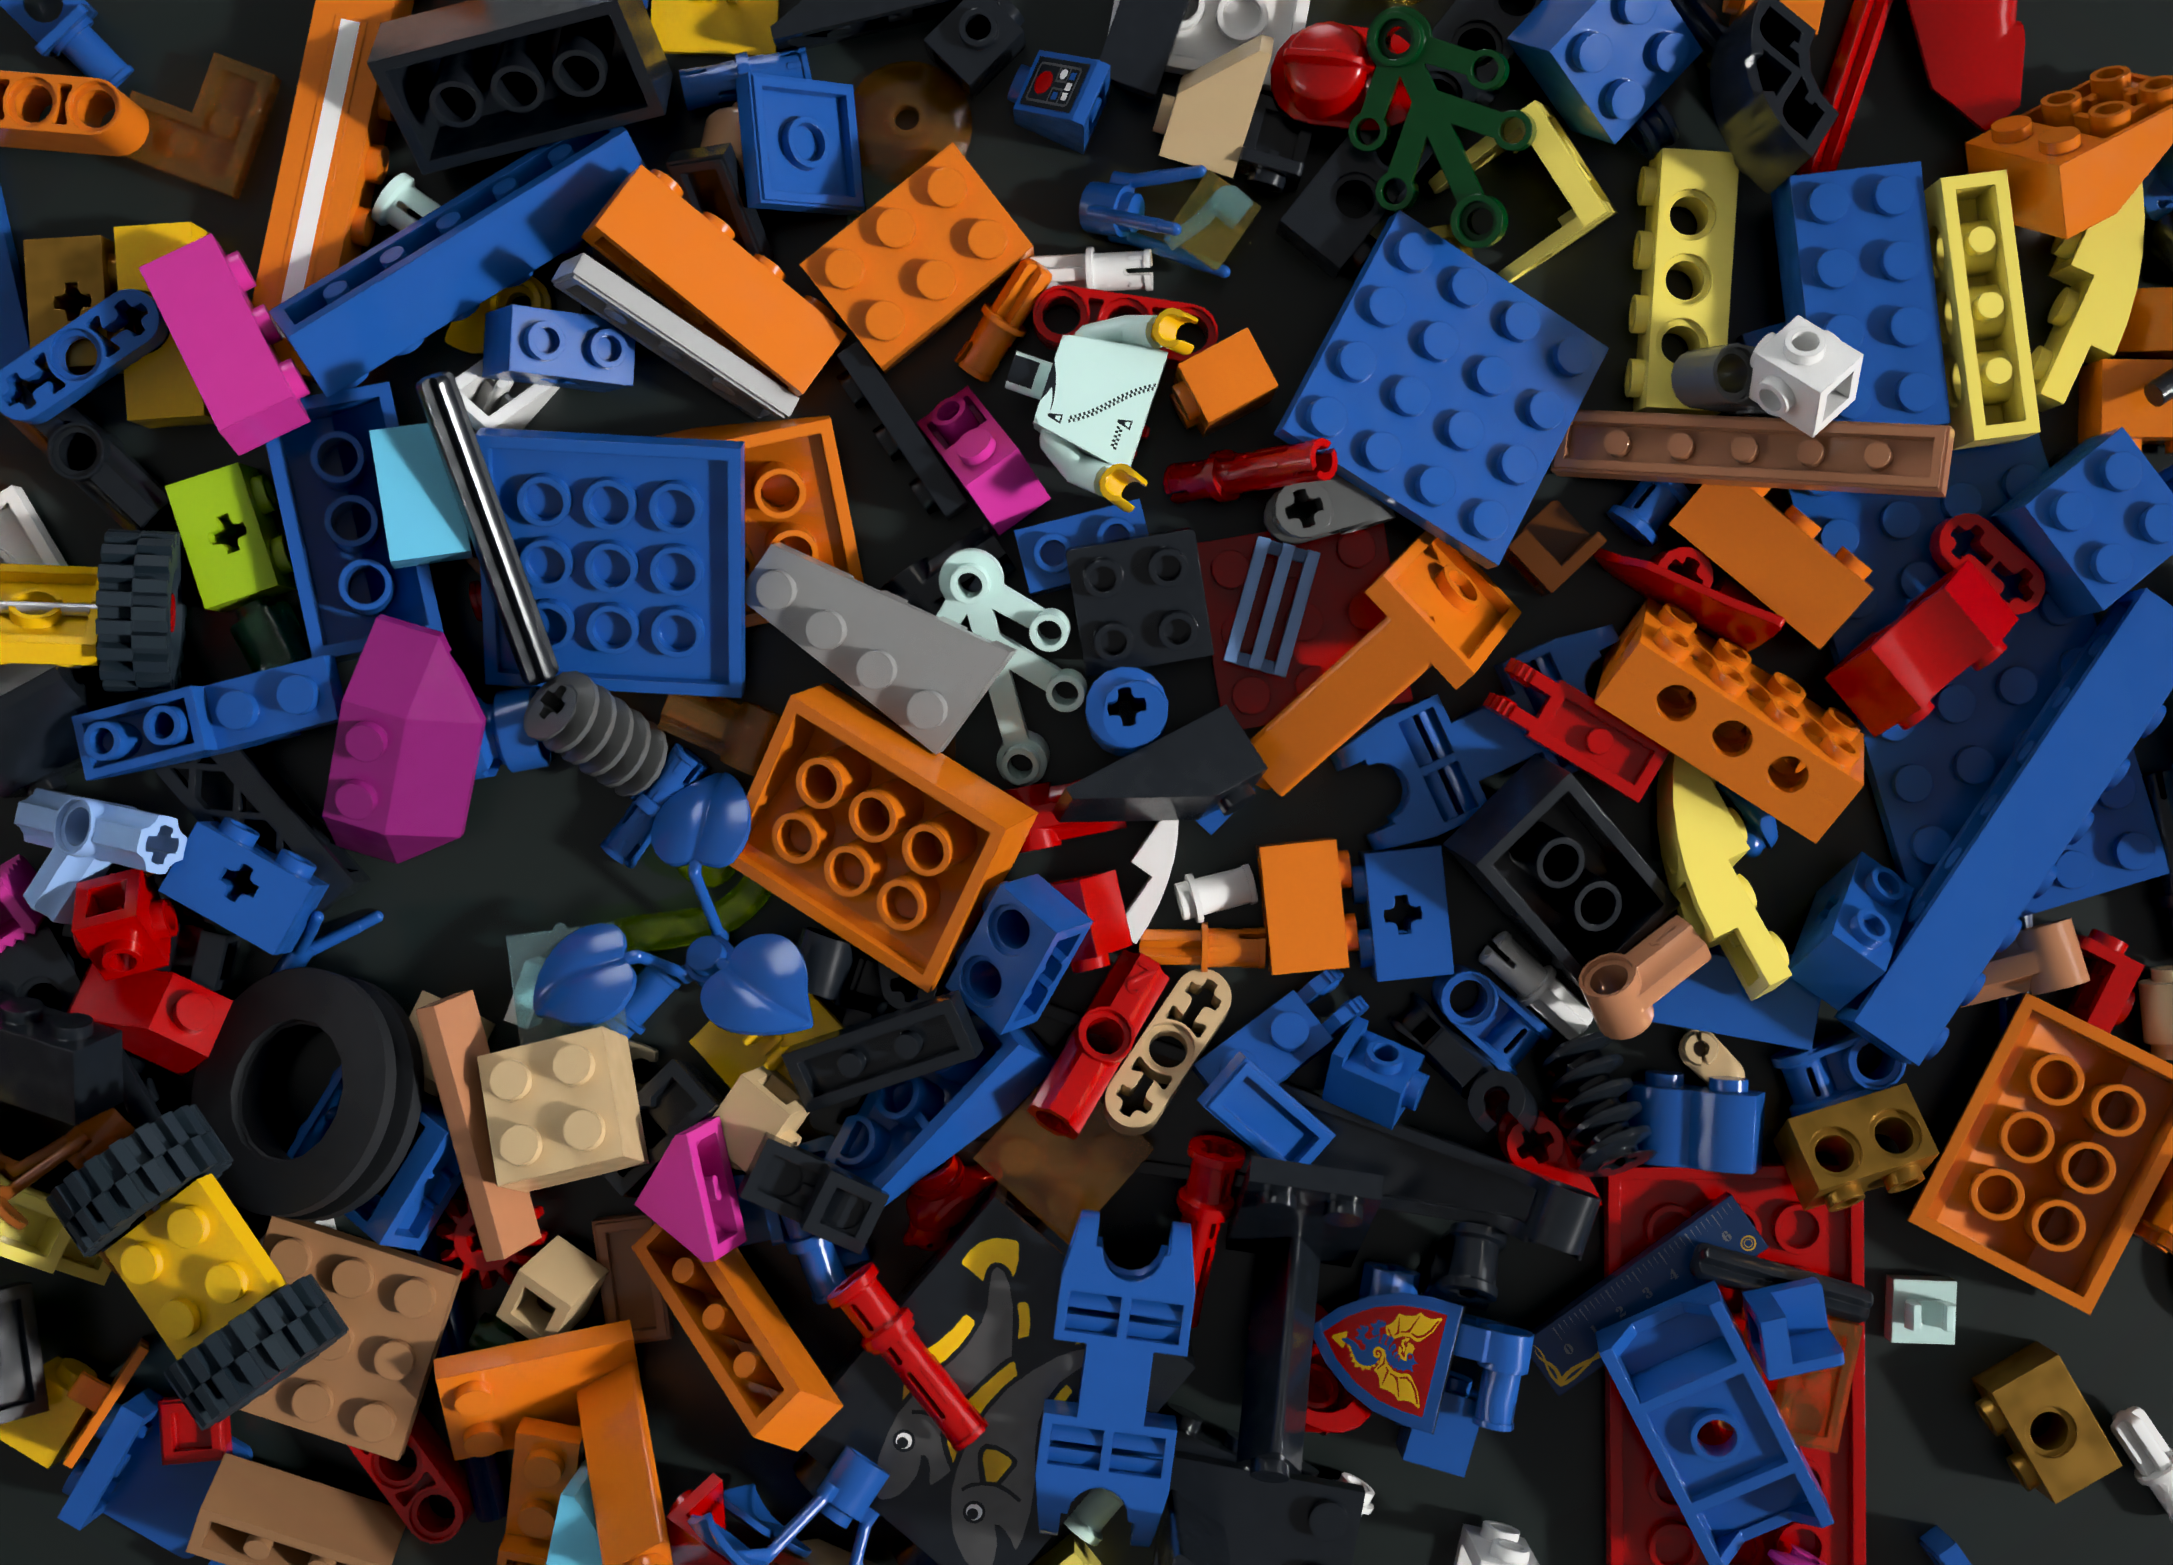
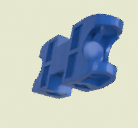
M1613 624L1548 640L1512 658L1531 666L1555 682L1563 680L1587 695L1585 686L1586 674L1592 663L1602 657L1599 650L1616 643L1620 639ZM1511 658L1494 665L1507 694L1504 696L1514 701L1519 708L1535 717L1547 697L1529 687L1526 688L1510 678V675L1504 669ZM1438 694L1430 695L1376 720L1329 756L1336 772L1359 762L1362 765L1378 763L1394 770L1400 779L1402 786L1401 801L1396 810L1386 817L1389 823L1378 827L1366 835L1373 851L1437 837L1464 824L1487 801L1479 781L1524 761L1534 754L1547 759L1571 774L1579 770L1524 736L1526 731L1502 719L1485 708V706H1481L1450 721Z
M1082 1209L1062 1264L1053 1339L1085 1343L1077 1403L1044 1399L1035 1473L1039 1533L1058 1535L1061 1513L1068 1514L1074 1499L1088 1489L1103 1488L1114 1492L1122 1499L1127 1509L1128 1522H1131L1130 1545L1149 1548L1169 1495L1177 1424L1176 1416L1146 1412L1153 1354L1161 1353L1187 1357L1196 1294L1191 1223L1172 1221L1168 1245H1161L1159 1254L1153 1262L1141 1269L1127 1270L1116 1266L1108 1258L1103 1248V1237L1098 1236L1100 1211Z

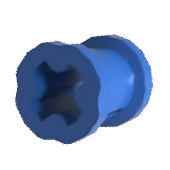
M1640 481L1621 505L1611 506L1607 511V515L1632 539L1646 547L1652 548L1658 541L1656 532L1678 505H1686L1692 498V494L1683 483Z

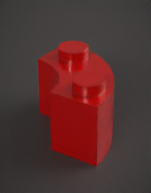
M1969 559L1904 606L1905 611L1898 619L1878 632H1872L1825 677L1826 681L1874 738L1896 724L1905 731L1919 723L1935 708V705L1930 700L1950 681L1969 666L1975 671L1983 669L2007 649L2008 646L2002 640L2019 618Z

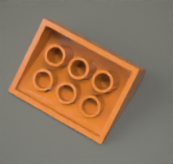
M825 683L790 696L746 796L751 810V829L748 841L741 854L729 866L929 993L934 990L954 959L958 948L966 940L983 913L982 904L985 898L995 886L1004 881L1013 867L1038 812L943 753L935 755L904 729L831 684Z
M2025 992L1907 1221L2091 1315L2173 1157V1065Z

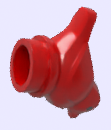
M954 1154L908 1189L910 1193L906 1199V1210L910 1223L908 1231L903 1237L904 1245H915L926 1251H935L942 1247L948 1238L950 1229L966 1217L981 1191L991 1183L1002 1178L1003 1171L1000 1164L992 1160L974 1166H964L960 1157Z

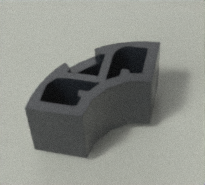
M1754 0L1725 29L1717 42L1710 67L1709 84L1713 112L1724 141L1733 155L1735 165L1744 175L1750 177L1756 185L1769 195L1814 155L1839 113L1823 97L1811 72L1809 49L1816 30L1779 0Z

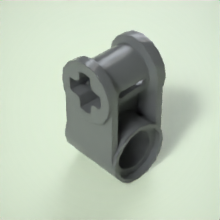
M1734 343L1689 350L1680 355L1674 363L1671 374L1672 388L1676 397L1683 405L1740 417L1780 418L1768 414L1758 403L1749 398L1753 368L1750 366V358L1756 347Z
M1336 473L1333 478L1327 481L1304 482L1284 486L1282 490L1273 494L1266 503L1264 510V524L1269 534L1278 542L1291 545L1306 543L1337 533L1343 535L1356 532L1396 518L1393 509ZM1293 503L1297 507L1307 506L1310 511V517L1303 522L1299 518L1288 519L1285 509Z

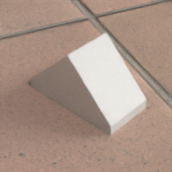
M483 359L455 378L472 427L477 431L480 428L523 430L560 388L482 378Z

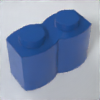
M1645 1071V1081L1638 1080L1633 1082V1087L1627 1091V1102L1637 1101L1642 1105V1111L1628 1120L1629 1126L1648 1125L1652 1131L1650 1136L1637 1144L1638 1149L1655 1150L1658 1152L1653 1158L1643 1164L1734 1174L1756 1173L1762 1169L1765 1092L1748 1090L1749 1079L1741 1077L1710 1076L1709 1086L1684 1084V1073Z

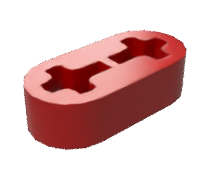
M1971 513L1953 516L1938 524L1931 534L1929 548L1932 558L1945 573L1948 574L1969 559L1999 596L2004 590L2005 585L1991 570L1994 568L2005 577L2019 573L2022 580L2017 588L2023 594L2022 599L2015 597L2006 599L2004 602L2015 615L2030 612L2039 605L2044 596L2046 586L2043 572L2033 560L1985 518ZM1971 530L1975 536L1969 545L1984 560L1980 562L1971 554L1955 557L1951 551L1955 548L1957 542L1951 536L1952 531L1958 534Z

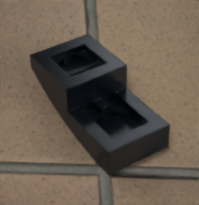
M768 1132L765 1133L737 1190L739 1197L799 1222L802 1230L861 1255L889 1198V1194L872 1183Z

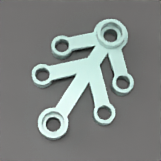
M977 548L961 549L949 556L941 568L939 586L945 601L936 616H944L961 624L967 615L973 633L991 641L997 640L1017 649L988 691L1003 740L996 759L998 771L1011 784L1029 786L1038 782L1043 777L1050 760V749L1042 736L1027 729L1012 672L1046 691V698L1049 704L1060 712H1071L1081 706L1087 692V683L1083 675L1078 671L1069 668L1061 669L1002 634L995 611L1029 628V636L1032 643L1038 649L1046 652L1057 651L1064 646L1071 630L1070 620L1061 610L1056 608L1045 609L1005 585L1003 569L997 559L990 553ZM965 573L975 574L981 580L982 589L976 592L967 591L960 583V576ZM1043 621H1053L1059 625L1062 634L1055 639L1046 638L1041 634L1039 624ZM1064 681L1070 682L1077 688L1078 695L1072 699H1065L1057 693L1055 685ZM1018 754L1025 755L1031 760L1033 767L1027 771L1017 770L1012 765L1010 758Z

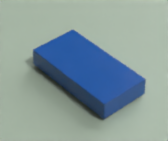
M1240 1051L1197 1098V1101L1263 1158L1311 1164L1336 1136L1324 1123Z

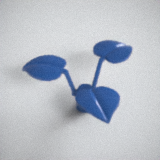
M727 772L714 773L681 789L662 805V809L656 814L651 830L652 846L657 856L665 864L672 867H681L689 864L688 875L711 929V935L696 939L687 950L685 964L680 966L641 950L627 952L626 936L619 927L613 924L599 923L580 928L560 941L545 960L538 974L534 989L533 1009L535 1015L539 1018L552 1019L570 1026L585 1027L604 1023L619 1014L632 998L636 988L637 977L631 965L643 964L675 976L683 984L695 981L702 988L700 1001L704 1013L711 1022L723 1030L744 1035L773 1036L803 1031L813 1027V1016L808 995L807 968L804 957L799 949L789 939L777 934L755 935L743 940L734 948L728 942L729 933L722 927L702 877V865L722 868L732 864L741 854L748 841L751 829L750 805L743 786L734 776Z
M846 1445L816 1489L817 1494L786 1525L779 1523L767 1510L754 1483L725 1490V1510L742 1524L761 1533L772 1541L767 1548L749 1549L735 1536L716 1524L711 1512L703 1516L692 1514L687 1522L709 1547L723 1555L732 1565H769L783 1549L805 1558L810 1555L812 1550L795 1536L818 1512H821L845 1529L855 1519L859 1521V1526L849 1565H864L863 1557L870 1530L880 1515L870 1505L890 1477V1474L854 1448Z

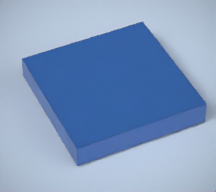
M747 72L736 77L747 207L854 216L865 212L853 85Z

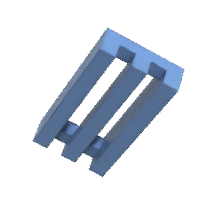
M1257 537L1223 661L1286 678L1321 553L1297 548L1284 542L1272 541L1270 538ZM1270 554L1279 558L1252 654L1250 655L1239 651L1266 555ZM1292 561L1303 565L1276 661L1274 662L1264 658Z

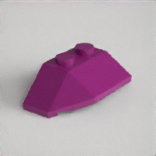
M380 614L375 619L341 703L322 815L336 846L399 864L456 840L464 834L486 717L464 673L449 653L452 649L443 632L384 614Z

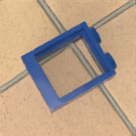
M342 1063L332 1074L329 1085L310 1116L299 1128L296 1139L286 1153L291 1159L301 1157L321 1141L336 1117L343 1090ZM424 1092L419 1122L425 1128L384 1196L381 1197L376 1194L362 1206L344 1214L378 1245L420 1251L463 1181L442 1104L426 1092Z

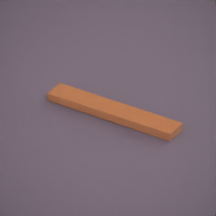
M1578 410L1552 460L1551 471L1556 476L1946 498L1955 431L1949 425L1832 420L1812 438L1782 418Z

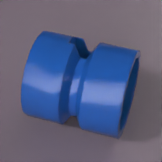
M520 687L496 692L491 704H486L479 696H475L486 717L475 780L496 776L500 765L503 764L512 773L548 767L550 765L551 751L545 748L542 741L530 738L523 728L524 714L528 703L537 692L535 687Z

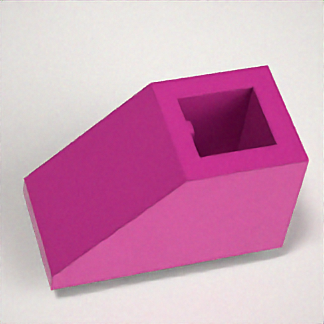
M968 385L954 396L941 401L933 411L916 422L999 536L1051 499L1020 450Z

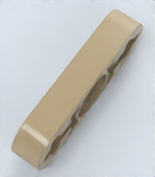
M1195 969L1183 975L1109 1083L1103 1102V1112L1108 1124L1117 1132L1136 1136L1148 1132L1155 1126L1191 1072L1193 1064L1198 1061L1224 1022L1231 1005L1232 994L1229 984L1219 973L1209 969L1207 972ZM1204 988L1210 990L1214 994L1211 1004L1216 1010L1204 1007L1194 1020L1192 1029L1182 1023V1020L1188 1013L1192 997L1187 992L1198 995ZM1173 1015L1176 1020L1168 1019V1016ZM1193 1032L1201 1033L1202 1035L1197 1038ZM1162 1036L1174 1037L1183 1044L1186 1058L1178 1066L1162 1067L1152 1059L1149 1052L1150 1044ZM1135 1066H1139L1144 1073L1133 1069ZM1143 1074H1145L1154 1081L1148 1089L1143 1106L1149 1112L1145 1114L1142 1111L1136 1110L1130 1117L1123 1115L1120 1112L1123 1101L1117 1095L1121 1093L1130 1097L1140 1085ZM1158 1083L1167 1084L1168 1086L1166 1089H1162Z

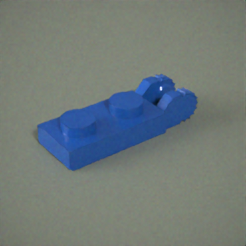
M1339 969L1325 970L1309 981L1298 993L1292 990L1193 1064L1192 1070L1207 1088L1240 1051L1277 1084H1280L1331 1046L1334 1040L1333 1037L1353 1023L1357 1016L1363 1015L1369 1008V1005L1361 995L1354 999H1349L1321 1024L1308 1007L1322 996L1331 993L1344 977V974Z

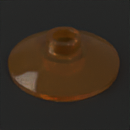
M895 62L875 70L856 88L854 98L861 168L873 179L896 188L952 142L965 157L972 136L970 107L962 89L942 70L922 62ZM903 110H913L919 115V122L911 130H902L895 124L897 115Z

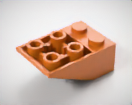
M2122 65L2107 66L2095 70L2090 74L2089 80L2070 90L2048 94L2041 99L2040 105L2020 115L2001 118L1991 125V130L1965 142L1968 173L1974 174L2007 169L2014 225L2067 240L2117 214L2172 146V75L2152 77L2132 73L2129 67Z

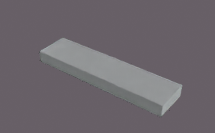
M585 253L563 261L551 280L554 283L553 286L756 421L790 418L800 399L799 397Z

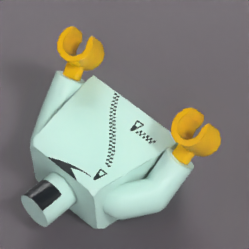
M1168 308L1159 315H1123L1085 324L1074 335L1062 336L1053 363L1019 351L1016 352L1008 373L1005 388L1040 400L1033 421L1034 429L1040 432V448L1067 482L1105 497L1123 512L1130 513L1134 510L1135 506L1122 498V492L1126 485L1132 482H1139L1145 487L1148 484L1144 477L1131 468V464L1167 362L1168 352L1159 348L1165 347L1182 355L1191 354L1194 345L1182 340H1176V333L1184 323L1197 324L1198 319L1195 316L1180 309Z

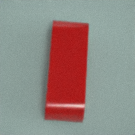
M1058 285L1044 290L1036 299L1033 307L1034 331L1038 340L1047 349L1056 352L1062 336L1074 335L1082 325L1110 319L1119 314L1159 315L1168 308L1180 309L1195 316L1198 319V323L1195 325L1203 330L1206 336V344L1202 349L1188 355L1176 353L1165 347L1159 348L1168 352L1165 368L1176 370L1179 363L1215 345L1218 339V325L1213 315L1204 307L1191 303ZM1061 304L1073 307L1080 316L1078 326L1067 334L1051 332L1043 321L1045 314L1051 307Z
M420 1409L418 1410L407 1443L414 1450L417 1457L416 1467H406L398 1461L347 1445L411 1533L419 1540L429 1544L446 1542L456 1535L475 1510L465 1470L458 1461H454L452 1452ZM430 1495H441L448 1498L455 1508V1517L444 1518L438 1516L430 1505Z

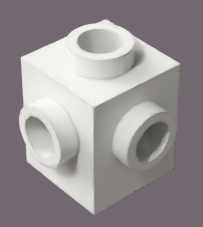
M1797 315L1777 334L1771 332L1763 337L1754 349L1750 358V366L1753 368L1749 398L1758 403L1768 414L1782 418L1813 438L1855 400L1864 354L1842 342L1832 332L1823 330Z

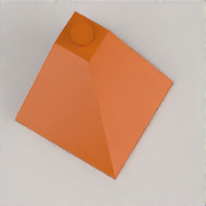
M830 415L696 427L653 436L745 441V581L769 546L774 543H783L853 575L854 579L864 583ZM745 603V628L770 623Z

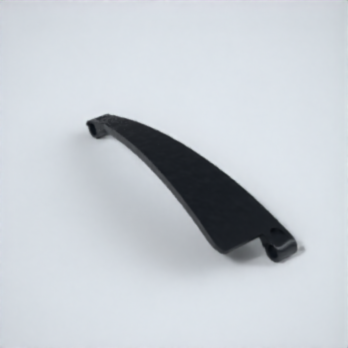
M803 926L797 948L804 957L807 968L808 993L831 1001L836 1006L846 1007L847 1011L842 1022L845 1028L896 1011L884 998L880 984L878 961L836 934ZM908 980L897 984V991L905 993L911 1001L917 995L918 989H920ZM1048 1002L1038 1021L1027 1026L1052 1057L1057 1060L1065 1047L1067 1038L1084 1014ZM1096 1033L1086 1034L1089 1045L1096 1052L1112 1054L1111 1046L1103 1036ZM1142 1033L1137 1034L1132 1049L1142 1036ZM1155 1039L1149 1046L1152 1059L1162 1067L1178 1066L1186 1058L1184 1047L1160 1039ZM1130 1052L1127 1054V1056L1124 1058V1060L1120 1063V1065H1119L1118 1069L1116 1070L1114 1076L1116 1075V1073L1118 1072V1070L1120 1069V1067L1122 1066V1064L1124 1063V1061L1126 1060V1058L1128 1057V1055L1130 1054ZM1202 1054V1055L1200 1056V1058L1198 1059V1061H1199L1201 1058H1203L1205 1055ZM1135 1066L1133 1069L1144 1073L1139 1066ZM1191 1070L1155 1126L1144 1134L1136 1136L1124 1135L1114 1130L1108 1124L1103 1112V1102L1107 1088L1075 1140L1052 1134L1039 1126L1035 1118L1027 1112L1029 1105L1044 1082V1078L1015 1110L960 1150L1187 1180L1192 1162L1187 1151L1190 1140L1199 1135H1212L1232 1140L1239 1144L1246 1152L1244 1165L1236 1170L1233 1181L1234 1187H1241L1251 1156L1261 1157L1197 1101V1098L1205 1091L1206 1087L1193 1070ZM1143 1074L1142 1081L1134 1094L1128 1097L1119 1093L1117 1096L1123 1101L1120 1112L1128 1117L1136 1110L1147 1114L1149 1111L1145 1109L1143 1103L1146 1093L1154 1081ZM1286 1082L1279 1084L1336 1135L1310 1165L1384 1175L1382 1202L1379 1209L1488 1225L1508 1233L1523 1242L1544 1245L1581 1261L1602 1200L1600 1197L1396 1122L1393 1129L1390 1130L1322 1100V1095ZM1158 1083L1162 1089H1166L1168 1086L1167 1084ZM868 1093L812 1111L809 1118L811 1126L816 1130L837 1136L846 1118L858 1114Z

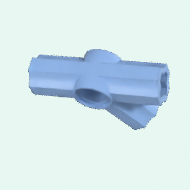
M36 788L31 796L18 802L14 824L20 827L23 833L24 842L52 848L50 854L24 892L23 897L32 910L47 916L52 922L72 925L77 883L105 876L113 863L151 873L166 874L170 866L177 861L183 860L187 837L179 829L177 818L139 810L129 805L95 800L44 788Z

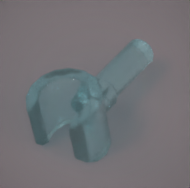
M1222 186L1215 191L1205 206L1197 211V214L1180 225L1182 231L1179 235H1166L1163 238L1173 251L1207 227L1215 217L1219 218L1232 230L1252 207L1253 201L1237 186Z

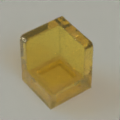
M1208 170L1173 221L1180 224L1182 228L1181 233L1177 236L1164 234L1162 241L1173 246L1178 245L1210 269L1218 270L1257 217L1261 206Z

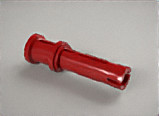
M1199 1135L1190 1140L1187 1151L1192 1162L1187 1184L1179 1189L1176 1199L1179 1211L1182 1213L1181 1222L1191 1223L1196 1294L1191 1329L1197 1327L1200 1322L1202 1302L1214 1258L1218 1232L1220 1231L1221 1223L1225 1222L1233 1213L1235 1202L1230 1196L1236 1170L1244 1165L1246 1152L1239 1144L1232 1140L1212 1135Z
M870 1262L841 1282L828 1295L826 1301L833 1309L840 1307L864 1337L861 1345L866 1352H871L874 1356L881 1354L917 1402L941 1429L956 1452L973 1443L986 1430L989 1423L972 1406L948 1372L921 1341L918 1334L912 1328L915 1324V1321L912 1319L914 1314L907 1306L900 1308L876 1278L879 1270L873 1262Z

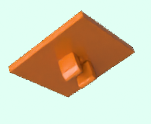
M141 1337L111 1385L82 1370L69 1390L67 1397L93 1412L69 1447L63 1462L65 1466L73 1468L148 1353L149 1341Z

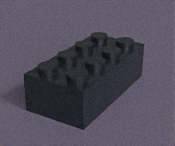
M468 0L380 23L367 61L422 175L666 115L673 77L642 0Z

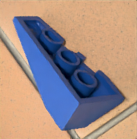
M953 960L943 974V995L951 992L945 985L957 965V962ZM917 995L913 998L912 1001L918 1000ZM966 1005L984 1047L979 1056L975 1059L868 1093L858 1114L846 1118L825 1159L886 1191L889 1194L886 1205H888L1015 1110L1048 1075L1056 1060L1028 1026L999 1035Z

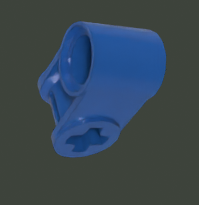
M1455 964V974L1436 976L1431 988L1433 1005L1498 1070L1508 1071L1516 1076L1518 1073L1515 1067L1540 1039L1549 1040L1554 1034L1551 1029L1512 995L1509 997L1491 979L1468 965ZM1466 980L1475 981L1479 993L1474 1006L1466 1011H1454L1450 1004V994L1454 986Z
M1851 1029L1822 1039L1813 1040L1812 1051L1787 1047L1771 1056L1774 1068L1782 1070L1793 1100V1104L1789 1107L1791 1117L1888 1089L1897 1084L1904 1075L1907 1063L1896 1061L1882 1051V1059L1878 1067L1870 1073H1860L1857 1068V1055L1861 1048L1870 1042Z

